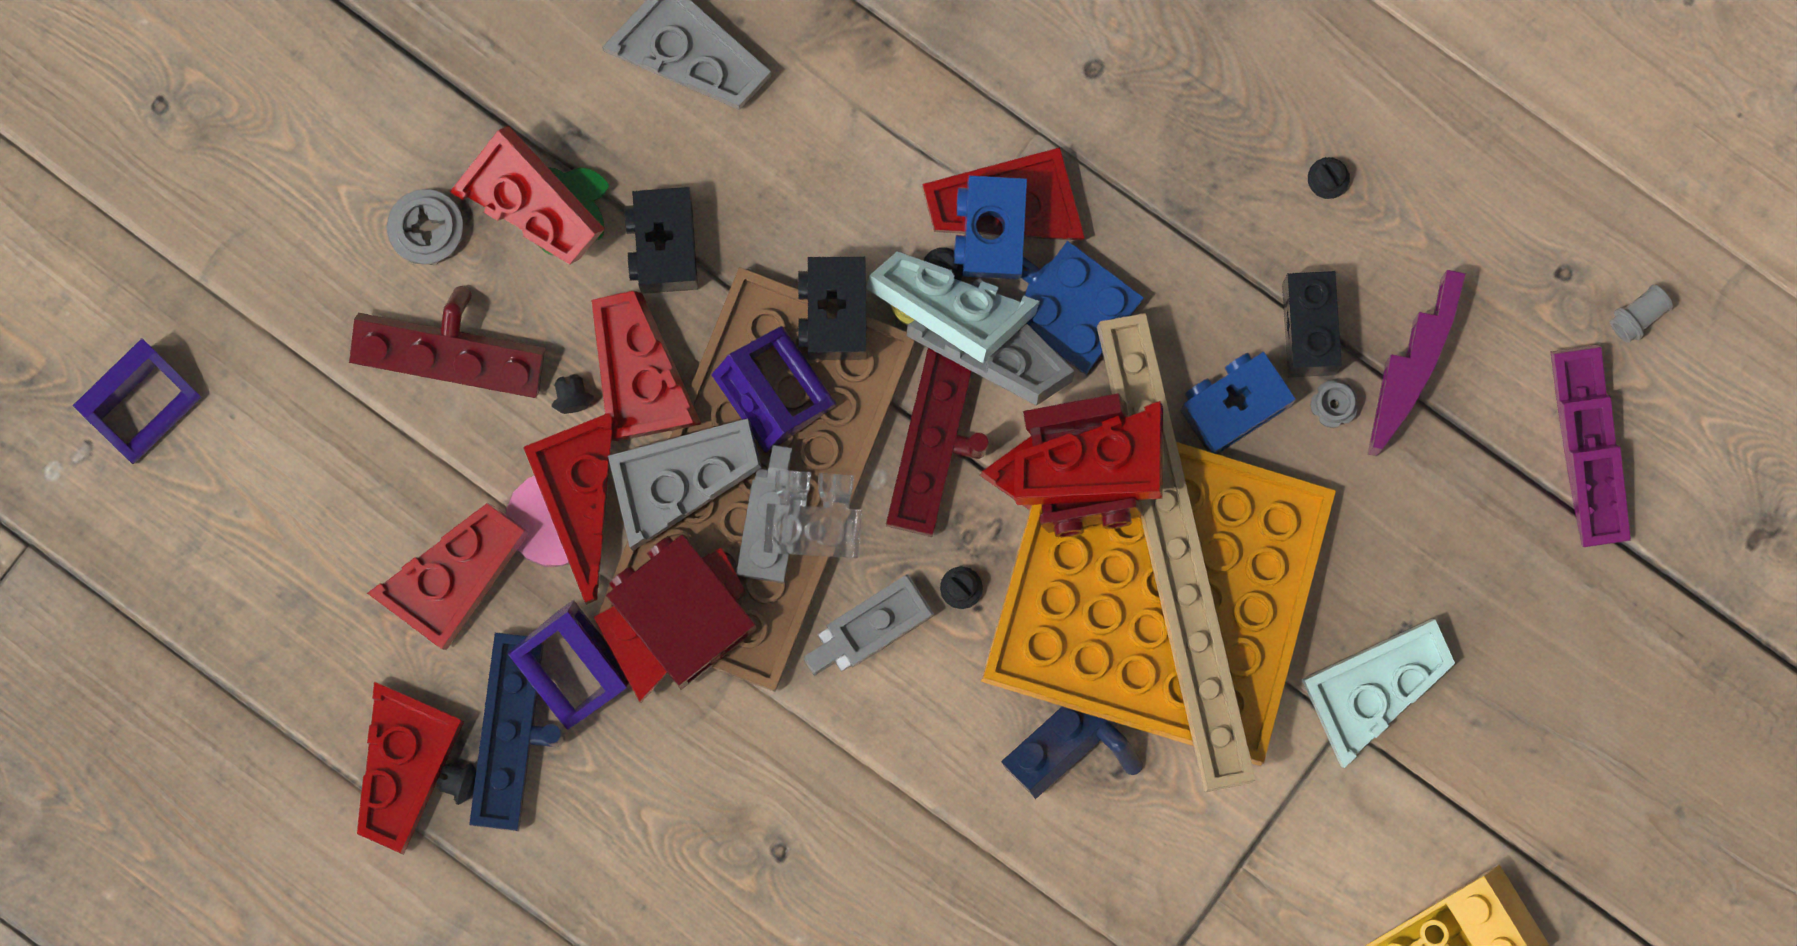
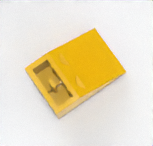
M1499 864L1365 946L1550 945Z

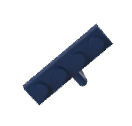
M504 633L494 634L470 826L519 832L530 746L559 747L565 739L563 731L554 724H548L544 727L533 725L537 691L508 655V652L527 636ZM544 641L530 650L540 665Z
M1063 706L1001 761L1006 770L1035 799L1099 741H1102L1113 752L1127 774L1136 775L1143 767L1141 759L1127 738L1116 728L1119 723Z

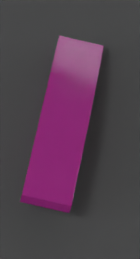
M1446 270L1440 279L1434 315L1419 312L1412 323L1406 357L1391 354L1385 362L1368 455L1377 456L1412 410L1432 374L1453 324L1466 273Z
M1599 345L1550 351L1563 448L1582 547L1631 541L1621 448L1616 444L1611 396L1606 393L1602 348Z

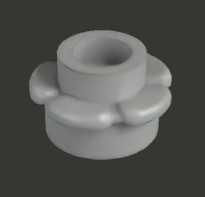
M1327 381L1318 387V393L1314 394L1311 398L1310 406L1312 413L1319 416L1321 424L1330 428L1339 427L1341 423L1348 424L1355 418L1358 410L1355 405L1357 395L1347 384ZM1332 400L1338 401L1339 407L1336 409L1331 408L1330 402Z

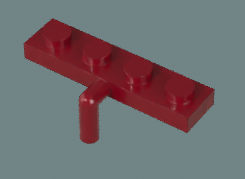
M458 286L454 289L444 306L441 328L358 312L354 318L349 363L537 398L540 391L545 348L460 332L462 314L472 295L467 287Z
M930 348L927 350L886 527L933 537L952 453L980 459L986 455L989 441L985 434L979 432L974 433L971 437L957 435L972 371Z

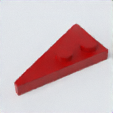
M610 413L523 447L586 605L598 599L610 464L608 456L611 453L613 420Z

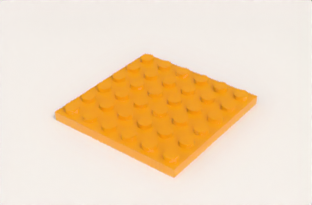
M1176 442L1251 763L1261 766L1265 761L1336 490ZM1042 504L1031 505L981 682L1194 746L1141 516L1131 518L1132 524L1126 527L1105 529L1101 523L1084 526V533L1080 535L1056 537L1055 532L1048 533L1041 526L1039 515L1043 514Z

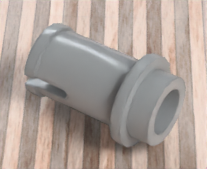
M1653 284L1625 309L1618 308L1614 311L1615 317L1610 320L1611 327L1627 343L1633 339L1640 340L1643 338V331L1664 313L1670 311L1673 308V303L1662 288Z

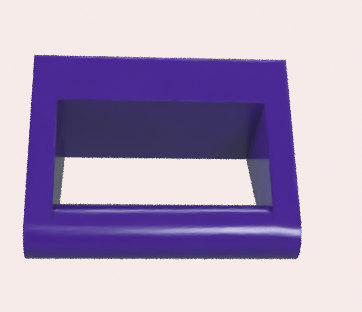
M783 326L730 353L711 374L741 419L748 418L754 438L765 453L771 450L773 445H780L837 405ZM772 346L775 347L814 403L813 406L793 417L753 361L754 358Z
M141 338L72 406L128 461L134 464L202 397ZM158 367L181 392L126 444L102 419L148 374Z
M574 600L558 610L508 652L509 657L566 730L572 728L621 693L629 684L608 643ZM557 631L561 633L601 685L597 691L576 708L572 706L530 652V650Z

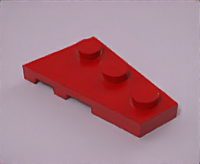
M1060 147L922 184L934 232L965 234V217L957 216L958 188H967L969 176L1027 179L1024 237L1084 241L1085 239ZM984 216L976 222V228L980 235L1001 236L1003 233L1002 223L994 216Z
M486 503L442 536L437 544L421 556L414 557L401 567V571L385 583L378 584L367 594L440 649L447 650L527 537L529 531L494 505Z
M722 547L702 558L737 601L745 593V589ZM613 606L594 616V619L636 697L642 703L652 692V689L665 677L667 671Z

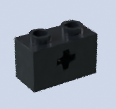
M690 187L632 191L633 205L624 207L626 233L635 234L636 252H628L630 281L638 280L642 294L698 290ZM656 232H665L668 239L665 242V250H656L653 242L657 237Z
M808 257V271H798L799 300H808V318H799L798 320L799 347H808L809 360H866V257ZM828 299H837L838 307L846 308L838 310L837 318L828 319L826 310L819 309L827 307Z
M1336 272L1287 273L1282 283L1288 378L1336 375L1342 366Z

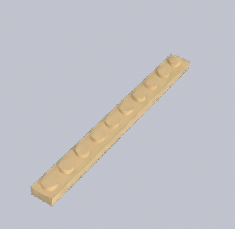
M1146 313L1100 321L1097 325V331L1112 394L1119 393L1126 402L1128 416L1145 411L1144 406L1161 401L1163 406V499L1141 500L1144 516H1141L1204 792L1250 784L1255 781V775Z

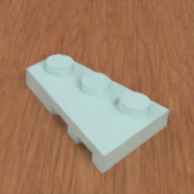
M900 252L893 254L869 275L866 287L867 290L981 363H984L1036 315L1040 302L1023 296L1020 302L997 294L998 286L983 281L977 287L956 280L952 270Z
M1430 619L1303 678L1302 682L1340 766L1345 768L1357 757V753L1373 738H1377L1389 727L1388 724L1410 703H1414L1455 662L1436 620Z

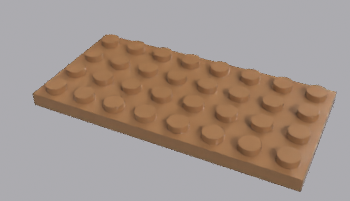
M739 267L688 391V395L702 425L672 430L669 439L742 420L711 374L730 353L780 326L784 327L837 403L830 411L778 445L792 448L789 474L800 475L798 486L800 487V496L785 583L737 576L745 589V593L736 602L753 621L757 630L711 666L714 669L776 692L916 341L906 336V331L866 316V360H809L808 347H799L798 320L799 318H808V300H799L798 289ZM828 302L826 308L819 309L826 310L827 318L833 319L837 318L838 310L846 308H840L838 305ZM774 346L753 359L792 417L814 405ZM755 439L761 469L768 470L772 449L765 453ZM756 472L636 550H631L627 541L613 578L630 566L635 571L651 559L647 552L654 545L667 536H670L674 541L680 535L686 538L701 558L722 547L736 573L752 479L755 480ZM610 585L606 594L613 590ZM606 595L598 614L613 607Z

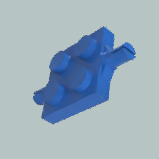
M1067 241L1055 258L1041 269L1023 256V267L1027 271L1022 269V276L1020 278L1029 284L1025 296L1040 301L1036 315L1027 324L1057 354L1087 375L1100 356L1103 355L1097 331L1098 323L1100 321L1132 316L1144 300V297Z

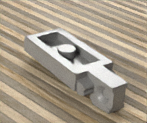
M773 445L768 470L759 469L756 471L755 480L752 479L736 572L737 576L785 583L800 496V487H798L800 475L789 474L792 448Z
M907 574L829 623L827 629L818 634L823 645L804 656V662L814 676L836 663L841 672L850 666L853 668L933 617L934 613Z

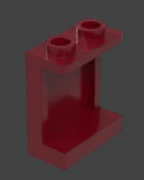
M1119 393L1023 411L1025 427L1032 437L1033 446L1069 433L1075 436L1102 426V421L1119 416L1120 419L1128 417L1127 404ZM1136 498L1118 501L1042 504L1043 514L1039 515L1041 526L1048 533L1055 532L1056 537L1080 535L1084 533V526L1101 523L1105 529L1126 527L1132 524L1131 518L1144 516L1142 501L1136 500Z
M680 535L674 541L670 536H667L654 545L647 552L651 559L635 571L630 566L613 578L609 583L613 590L606 594V597L667 671L680 690H682L757 629L753 621L686 538Z

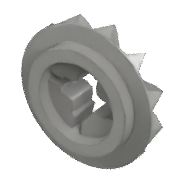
M429 189L410 192L400 198L390 211L387 221L389 241L397 254L413 264L435 265L438 261L451 257L459 242L462 241L463 218L457 205L441 192ZM424 209V213L428 216L431 223H439L441 225L438 229L432 231L431 245L429 246L420 233L413 234L408 232L420 226V218L422 217L420 210Z

